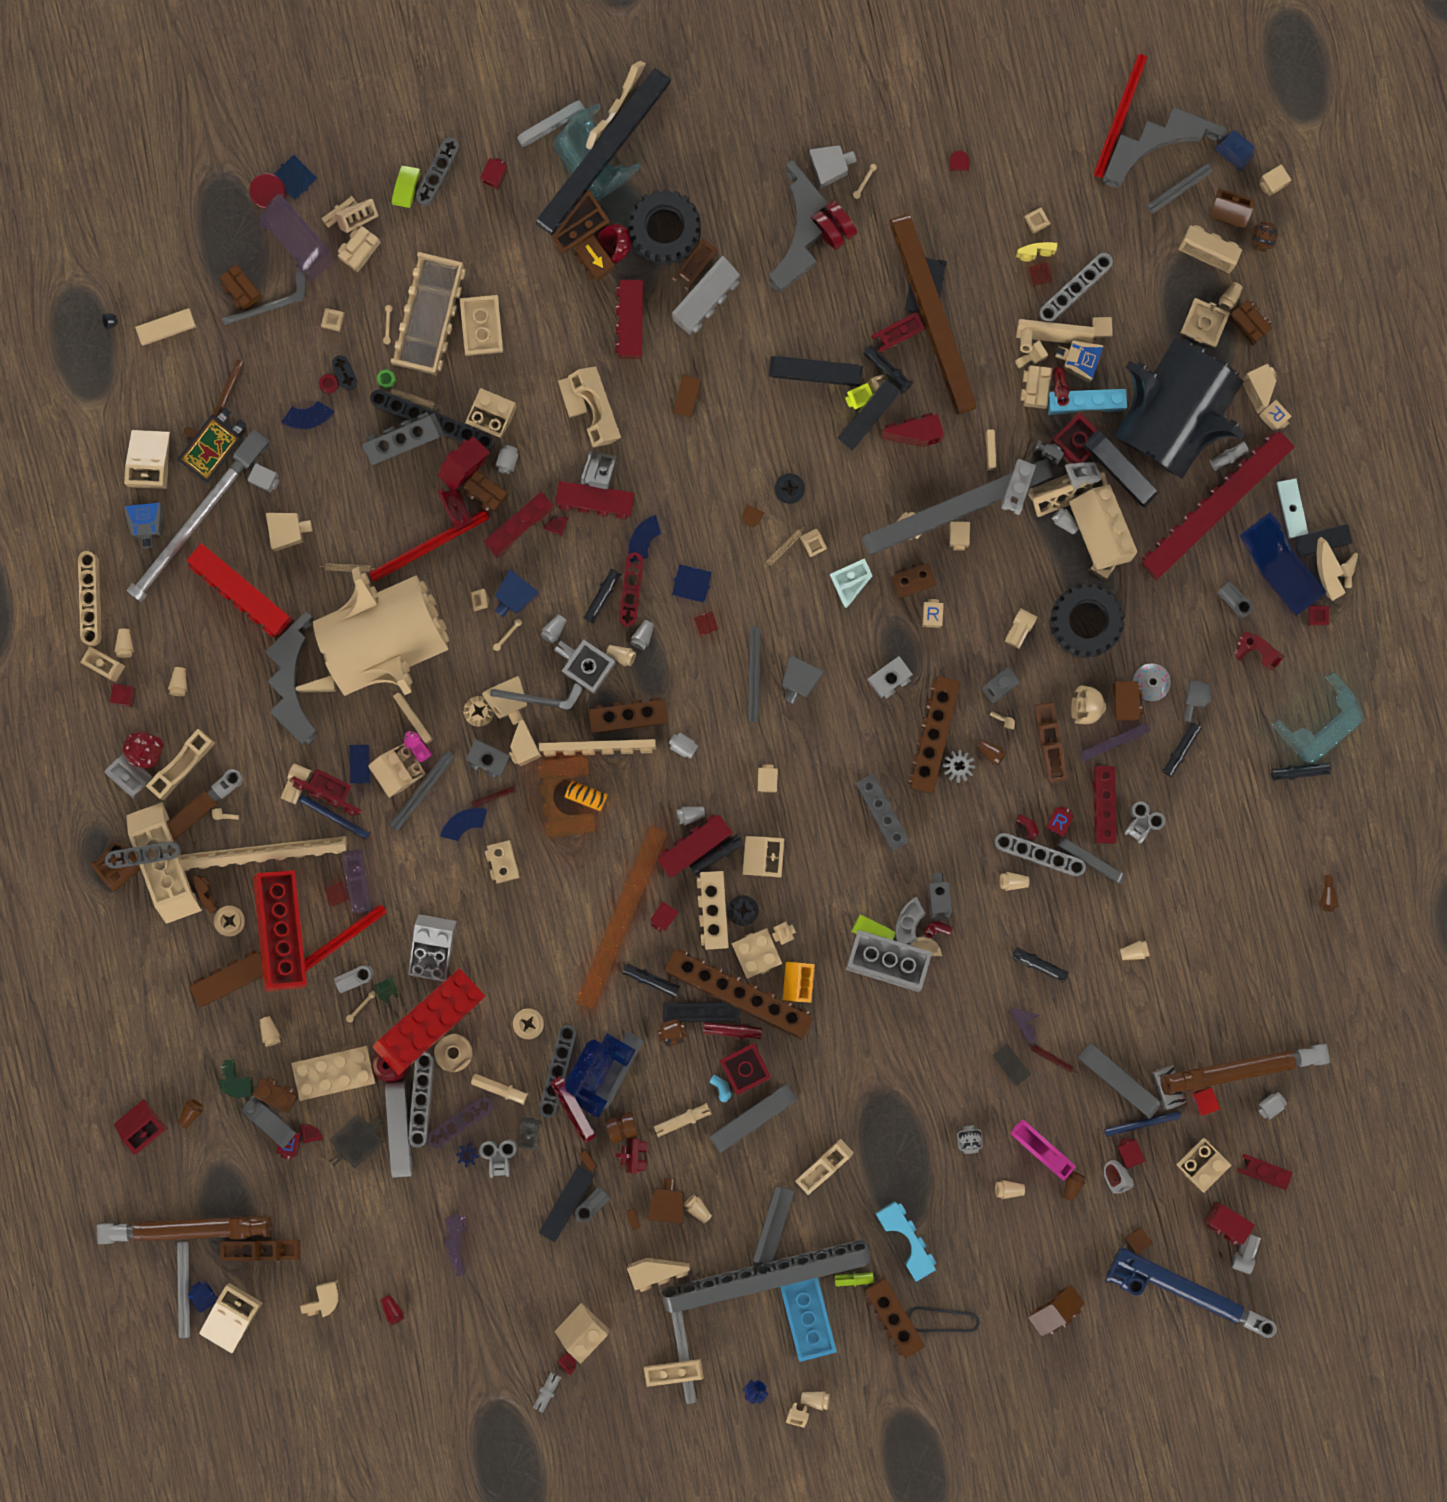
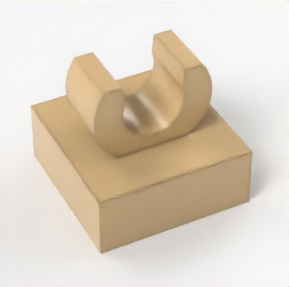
M794 1403L792 1409L790 1408L786 1423L805 1428L809 1413H806L807 1406H804L803 1411H799L796 1409L797 1403Z

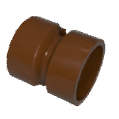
M632 1112L621 1114L619 1119L617 1117L605 1119L612 1144L622 1141L624 1136L627 1138L638 1136Z

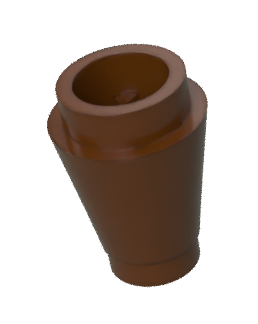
M982 740L977 746V749L992 764L999 765L1006 755V752L1003 751L1004 748Z
M195 1099L187 1101L178 1124L187 1129L203 1112V1105Z
M1072 1171L1067 1177L1063 1198L1073 1202L1086 1183L1084 1181L1086 1177Z

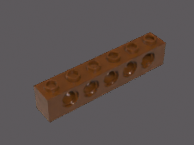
M940 676L936 680H932L930 691H933L932 699L928 698L926 709L929 711L927 717H923L921 728H924L923 736L919 735L917 747L920 748L918 754H914L912 762L915 769L914 773L910 772L907 784H911L910 789L929 794L934 792L960 681ZM938 693H945L947 701L944 703L939 702L937 699ZM933 712H941L943 719L935 721L932 716ZM929 730H936L938 732L936 740L928 737ZM926 748H930L934 752V756L930 759L926 758L923 754ZM920 767H927L929 769L927 777H922L919 774Z

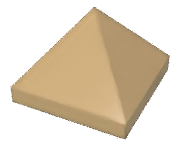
M485 589L471 592L474 611L488 608L490 599Z

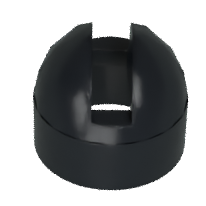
M106 313L102 315L105 329L113 328L118 324L115 314Z

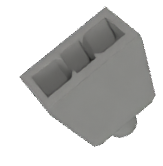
M840 146L817 148L809 151L820 189L848 174L847 165L856 162L854 152L843 154Z

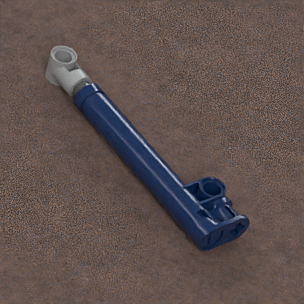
M1120 1247L1105 1277L1106 1283L1111 1281L1119 1285L1120 1289L1135 1296L1141 1295L1144 1292L1148 1282L1153 1283L1222 1318L1229 1319V1321L1235 1324L1241 1322L1243 1327L1266 1338L1273 1337L1277 1330L1275 1323L1250 1310L1247 1312L1244 1310V1306L1123 1247ZM1139 1281V1289L1132 1291L1130 1288L1131 1283ZM1265 1323H1269L1271 1326L1267 1333L1262 1331V1326Z

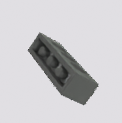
M428 412L417 416L418 420L411 422V419L400 423L401 427L394 429V426L383 430L384 434L377 436L376 433L367 437V441L362 445L371 465L442 436L444 433L435 413L428 415ZM416 426H420L422 428V435L416 432ZM399 433H402V434L405 435V437H406V441H405V442H403V441H401V440L399 439V437H398ZM382 440L388 442L389 449L382 446Z
M871 774L856 782L857 789L891 851L910 842L875 776Z

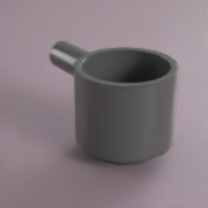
M1189 680L1185 695V704L1187 706L1183 720L1191 722L1194 706L1204 708L1206 703H1210L1212 689L1209 688V683Z

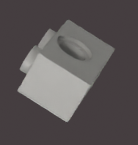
M898 656L869 677L867 681L880 698L885 696L887 699L896 692L894 689L897 686L901 685V687H904L908 684L913 674ZM888 674L895 675L896 682L894 684H889L886 681Z

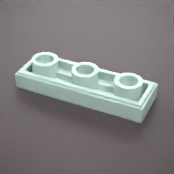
M1297 479L1277 482L1288 538L1308 534ZM1290 506H1293L1295 508L1294 512L1290 511Z

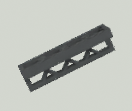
M627 1031L593 1094L592 1101L602 1105L605 1109L609 1108L644 1042L642 1038Z
M778 1185L775 1186L753 1256V1262L768 1263L773 1261L794 1190Z

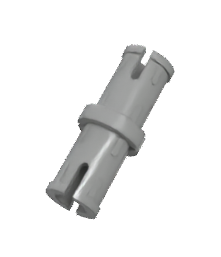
M1242 442L1231 449L1224 450V453L1209 460L1212 468L1216 471L1228 463L1232 464L1235 462V459L1249 453L1248 447Z
M550 1372L544 1387H541L539 1390L541 1392L533 1405L534 1409L537 1410L539 1408L538 1411L544 1413L550 1398L554 1397V1390L562 1378L559 1375L555 1377L556 1373Z

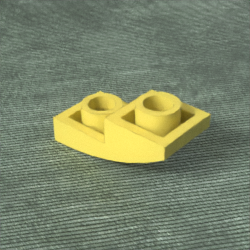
M1044 242L1024 246L1018 249L1016 257L1022 261L1035 260L1037 253H1040L1041 256L1049 257L1051 254H1055L1057 243Z

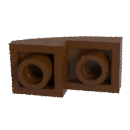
M195 875L193 879L198 896L208 912L214 914L219 909L216 906L218 902L212 895H206L212 890L209 886L211 883L204 875Z

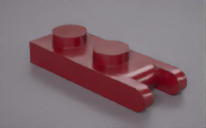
M916 312L871 335V338L874 340L880 337L884 346L880 347L878 351L882 353L925 331V327Z
M1243 1153L1242 1157L1249 1160L1246 1170L1238 1168L1237 1172L1287 1190L1293 1172Z

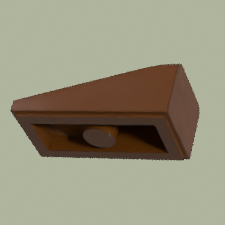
M683 374L673 413L691 418L701 386V379Z

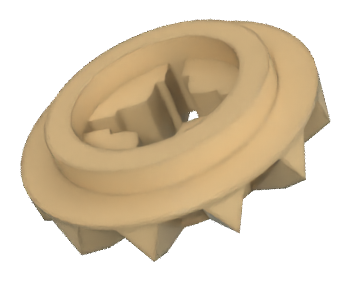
M482 696L470 698L464 706L463 713L465 719L473 726H485L493 719L494 711ZM474 705L479 708L486 706L482 711L484 718L478 714L472 716L476 711Z
M224 906L215 914V928L224 936H235L242 931L245 925V916L235 906ZM224 915L229 918L235 915L233 922L236 926L229 924L224 928L227 922Z
M530 1008L519 1011L513 1020L515 1033L523 1039L536 1038L544 1027L541 1014ZM533 1016L532 1024L536 1029L529 1027L524 1031L525 1024L521 1019L528 1021Z

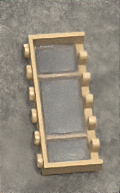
M418 252L419 260L417 268H414V280L409 288L410 296L408 304H405L404 307L405 315L403 323L400 324V335L395 343L396 351L394 359L391 358V364L437 376L438 371L441 372L443 360H441L442 353H446L448 342L445 341L447 334L450 335L452 331L450 321L451 317H455L457 305H455L456 298H460L462 287H459L460 281L465 278L466 269H464L463 262Z

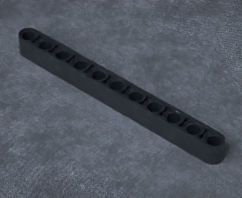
M656 68L651 71L540 214L536 221L538 227L550 235H553L667 89L671 82L670 77Z

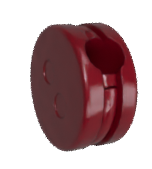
M263 173L256 176L249 188L252 201L264 210L277 209L286 199L287 192L284 183L279 177L271 173Z

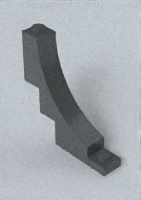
M1173 107L1165 128L1147 121L1139 141L1124 135L1120 136L1102 181L1106 182L1105 184L1109 187L1120 188L1131 168L1150 152L1169 144L1200 142L1203 134H1206L1212 140H1221L1226 128Z
M793 160L786 164V174L791 181L795 180L790 185V192L796 209L795 235L783 261L769 274L770 281L768 282L774 291L778 290L780 293L816 266V260L807 248L822 237V231L813 222L811 216L818 211L823 212L824 206L828 204Z
M307 612L265 651L281 668L268 681L283 697L270 712L303 745H310L317 738L316 734L318 733L306 717L299 700L298 691H296L299 658L307 642V639L300 632L308 630L313 624L311 622L313 618Z

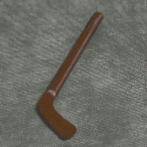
M237 359L213 416L217 417L225 407L243 367V361ZM185 427L184 435L188 438H193L199 430Z

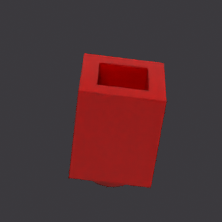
M1212 1087L1196 1090L1191 1093L1200 1116L1220 1109Z

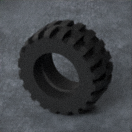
M663 189V192L654 190L651 195L645 194L642 196V200H638L634 210H631L628 227L632 245L640 256L645 257L646 261H653L655 265L660 266L661 263H666V266L672 265L673 262L678 264L683 262V258H688L698 245L701 236L700 215L696 210L695 204L691 203L686 195L681 196L680 192L675 190L674 193L669 192V189ZM660 212H671L677 215L683 224L681 236L677 240L665 244L652 240L647 232V224L653 215Z
M1083 583L1073 586L1065 591L1052 607L1049 619L1051 634L1054 635L1057 645L1060 644L1063 647L1062 650L1072 653V656H1082V658L1099 656L1111 649L1122 635V630L1125 626V613L1122 612V604L1120 601H1117L1116 595L1113 592L1107 591L1108 588L1104 586L1099 587L1097 586L1098 584L1094 583L1091 585ZM1091 603L1102 611L1105 617V625L1098 636L1089 639L1082 638L1071 629L1069 617L1072 610L1079 604Z

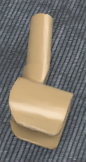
M993 711L990 713V716L1005 722L1004 728L1014 729L1015 721L1013 718L1001 716Z
M222 808L212 809V817L215 820H239V815L222 814Z

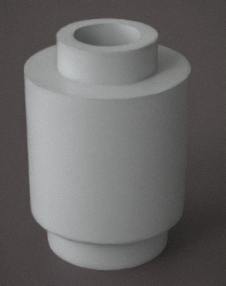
M503 445V448L500 449L495 466L499 473L509 475V472H514L518 458L517 448Z
M682 733L674 734L669 742L672 745L670 749L685 758L691 759L698 748L695 741Z
M1279 1092L1276 1094L1272 1093L1258 1104L1260 1107L1258 1112L1264 1119L1268 1118L1271 1120L1285 1109L1284 1106L1287 1105V1102Z

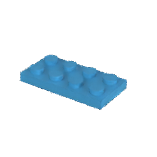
M818 1277L781 1286L780 1289L799 1362L836 1353L837 1350Z

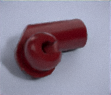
M1019 814L1016 823L1026 828V838L1028 840H1035L1039 833L1035 822Z
M935 921L924 928V935L927 938H932L941 932L950 936L953 927Z

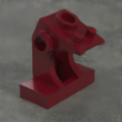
M1244 632V635L1240 636L1238 640L1239 650L1235 649L1234 652L1237 655L1236 659L1241 661L1250 651L1258 650L1263 658L1261 664L1272 671L1285 658L1281 652L1261 636Z

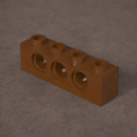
M661 697L650 698V702L642 703V700L630 701L631 704L629 705L617 702L612 703V707L604 708V705L592 706L593 709L589 710L591 732L596 734L668 724L665 700H661ZM648 707L653 710L651 717L646 718L642 715L644 708ZM626 710L633 711L634 716L631 720L623 718V713ZM611 712L615 715V719L613 722L607 723L604 721V715Z
M884 1277L865 1288L867 1294L864 1296L869 1305L874 1304L877 1309L874 1313L879 1322L884 1321L886 1325L884 1330L889 1339L894 1338L896 1342L894 1348L899 1356L903 1354L906 1359L923 1349L925 1344L886 1278ZM881 1297H887L889 1303L887 1306L882 1307L878 1304V1300ZM891 1314L899 1316V1320L896 1323L888 1321V1317ZM907 1331L909 1333L908 1338L900 1340L898 1338L899 1332Z

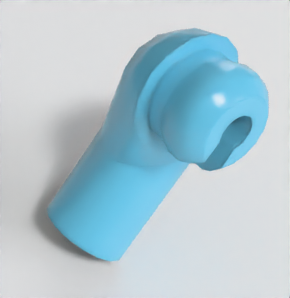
M713 1075L709 1083L718 1087L719 1100L727 1102L731 1098L729 1083Z

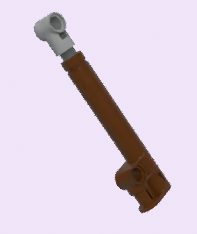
M234 769L226 771L224 776L211 786L212 789L210 791L204 790L199 797L197 796L167 822L173 842L206 815L211 808L213 809L218 804L216 801L219 798L223 799L243 783L244 777L240 771ZM236 773L238 781L232 784L229 781V777L231 774ZM113 842L98 860L90 862L92 868L114 892L141 870L140 865L115 869L106 865V855L114 851L116 846L128 849L124 843ZM134 851L129 853V859L132 862L137 861ZM113 854V858H110V861L114 862L115 865L117 861L124 860V856L115 857V854Z
M1327 1043L1310 1046V1049L1297 1050L1296 1053L1290 1050L1283 1053L1279 1052L1161 1075L1160 1083L1165 1095H1173L1174 1092L1206 1089L1207 1086L1294 1070L1296 1065L1304 1067L1313 1064L1316 1066L1331 1062Z
M267 1215L149 1221L144 1223L134 1222L133 1226H129V1224L114 1225V1223L97 1224V1244L129 1241L134 1238L135 1242H140L143 1240L160 1241L219 1237L243 1239L254 1235L268 1237L272 1232L271 1216Z

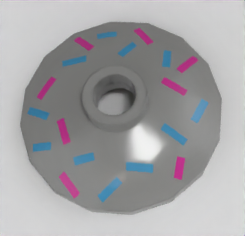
M1158 664L1143 665L1136 671L1133 677V681H1138L1139 686H1142L1141 698L1143 700L1151 702L1160 700L1170 690V675L1165 668ZM1151 678L1156 680L1155 685L1150 684L1149 680Z

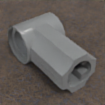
M367 965L360 966L334 978L336 987L341 994L370 982L374 977V970ZM362 969L368 971L369 975L366 980L360 977Z
M1250 1234L1244 1245L1240 1244L1238 1252H1235L1231 1268L1251 1274L1256 1260L1254 1257L1261 1238Z

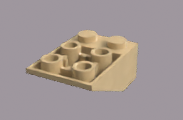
M131 431L125 465V485L136 488L167 489L170 432Z
M644 1258L628 1264L627 1270L635 1291L639 1289L640 1292L650 1289L651 1284L658 1282V1285L669 1282L670 1277L675 1275L677 1278L687 1275L690 1270V1263Z
M229 1283L216 1301L199 1334L233 1353L263 1303Z

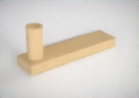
M1019 319L1016 338H1021L1020 350L1028 353L1032 350V339L1070 344L1073 341L1092 344L1095 327Z

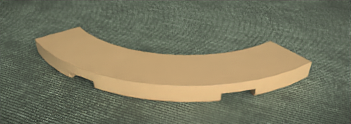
M638 61L631 66L622 87V97L620 100H615L608 111L609 117L607 120H602L591 130L586 148L592 149L631 99L646 63Z

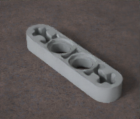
M580 100L575 101L524 131L517 139L521 146L525 147L585 111V108Z

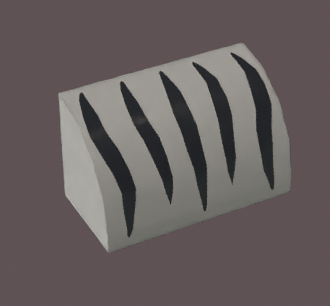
M1174 1065L1152 1072L1163 1107L1166 1110L1186 1103L1183 1091L1174 1092L1173 1095H1165L1161 1088L1160 1076L1176 1073Z

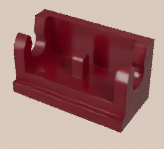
M451 488L448 492H445L443 489L437 490L456 530L473 522L459 490L453 491Z

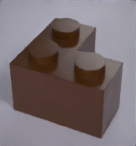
M1069 1285L1058 1291L1050 1301L1037 1307L1028 1319L1041 1336L1047 1333L1052 1335L1060 1326L1062 1328L1068 1326L1072 1322L1071 1318L1081 1313L1080 1308L1085 1302L1074 1287Z

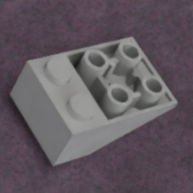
M418 915L414 926L408 975L443 982L447 980L457 921Z

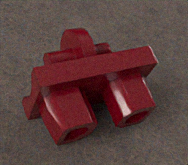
M627 1138V1146H622L621 1153H616V1157L621 1158V1165H626V1173L637 1174V1172L646 1170L647 1162L646 1160L638 1159V1152H647V1142L640 1141L637 1138Z

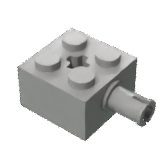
M585 640L575 650L563 643V641H560L558 645L564 650L556 646L554 651L568 659V663L562 672L595 694L615 666L616 661ZM593 663L592 667L594 669L586 671L585 664Z

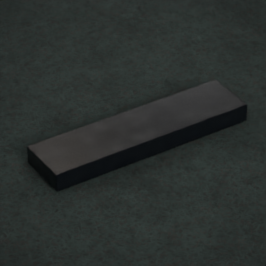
M885 379L837 438L853 451L901 391Z
M726 1002L663 1003V1022L678 1019L680 1022L740 1021V1009Z
M579 1165L577 1166L540 1229L539 1234L554 1243L556 1242L592 1181L594 1174Z

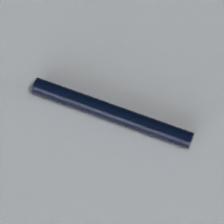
M305 795L302 796L301 803L366 840L369 837V832Z
M1179 1111L1151 1117L1150 1119L1147 1118L1104 1129V1133L1107 1137L1179 1119L1181 1115Z

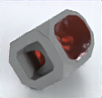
M1110 1160L1106 1163L1104 1177L1113 1193H1123L1134 1186L1133 1179L1119 1161Z

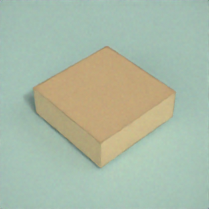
M1042 207L1024 216L1033 234L1050 225Z
M325 308L321 327L340 332L345 313Z
M1112 317L1092 318V327H1095L1094 338L1112 337Z

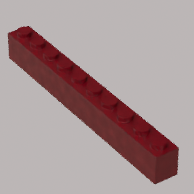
M1280 431L1276 434L1273 432L1264 439L1266 442L1264 446L1260 447L1258 445L1251 452L1253 456L1249 460L1245 458L1237 465L1239 470L1236 473L1231 471L1223 479L1225 483L1221 487L1217 485L1210 491L1212 496L1209 499L1203 498L1196 505L1198 509L1194 513L1190 511L1182 518L1185 521L1182 525L1176 524L1169 531L1171 535L1167 539L1163 537L1155 544L1158 548L1154 552L1149 550L1142 557L1144 561L1140 565L1155 580H1158L1295 448Z

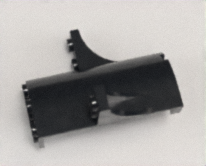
M1174 339L1154 372L1147 371L1148 367L1141 362L1135 364L1129 361L1125 368L1130 372L1133 379L1134 396L1130 410L1114 437L1124 445L1150 457L1169 473L1183 479L1195 458L1206 446L1222 438L1235 437L1242 439L1245 432L1239 428L1241 426L1239 423L1232 419L1229 422L1223 416L1244 381L1238 377L1239 373L1232 368L1228 369L1229 364L1223 360L1217 361L1213 356L1205 354L1206 350L1196 345L1194 348L1193 344L1185 339L1183 341Z

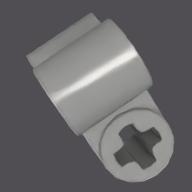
M1145 802L1134 803L1130 808V814L1134 819L1124 834H1129L1141 844L1150 829L1159 830L1165 825V817L1159 812L1149 815V806ZM1137 805L1144 808L1142 816L1137 815L1135 812ZM1153 816H1157L1160 819L1158 827L1153 826L1151 823Z
M508 1139L502 1142L498 1148L497 1144L493 1141L484 1142L480 1146L479 1151L483 1158L490 1159V1178L501 1175L510 1177L508 1158L516 1154L517 1144L513 1140ZM508 1143L513 1146L511 1154H506L503 1151L504 1144ZM485 1145L493 1146L494 1153L492 1155L485 1154Z

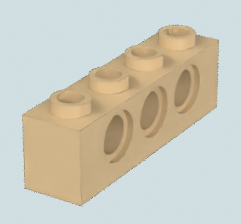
M723 871L700 872V877H697V888H701L702 896H698L699 908L703 907V915H699L700 927H704V934H701V946H705V950L728 948ZM708 886H714L717 889L715 896L709 897L706 895L705 890ZM715 905L718 908V913L715 916L708 915V906ZM710 925H718L719 933L717 935L709 934L708 927Z

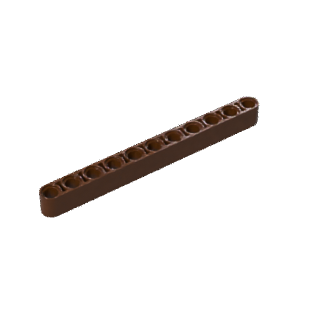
M909 213L891 218L889 220L890 227L954 410L957 415L976 409V401L912 218Z

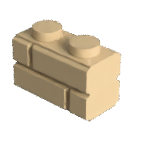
M360 226L359 229L355 228L350 234L351 239L347 244L343 243L338 250L339 259L356 272H359L381 243L375 235L363 226Z
M1029 366L1027 371L1024 370L1023 382H1026V387L1022 389L1020 399L1024 401L1023 406L1047 408L1052 368Z

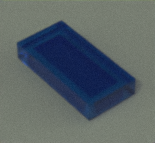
M349 745L350 784L370 783V768L368 766L370 765L369 745Z

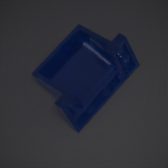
M608 1033L603 1042L590 1040L584 1047L565 1082L566 1091L575 1097L580 1108L599 1118L608 1101L597 1095L596 1092L614 1060L627 1067L636 1050Z

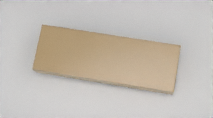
M188 308L136 326L135 328L141 345L144 346L195 328L196 324L191 310Z
M401 693L395 694L393 696L425 744L431 743L433 739Z
M701 1359L644 1367L647 1387L704 1379Z

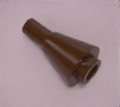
M1332 875L1325 876V888L1319 907L1323 908V911H1335V908L1339 907L1333 888Z

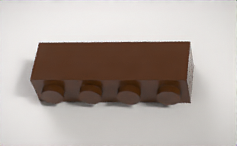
M253 950L244 955L245 959L238 961V959L233 960L223 970L221 968L210 972V977L204 979L202 976L192 981L194 985L189 988L199 1008L263 977L261 952L256 953Z

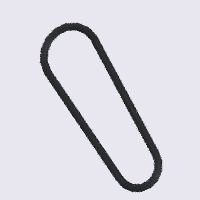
M915 1307L908 1313L909 1319L915 1310H928L973 1316L977 1321L973 1329L915 1328L917 1332H974L980 1324L978 1316L969 1312Z

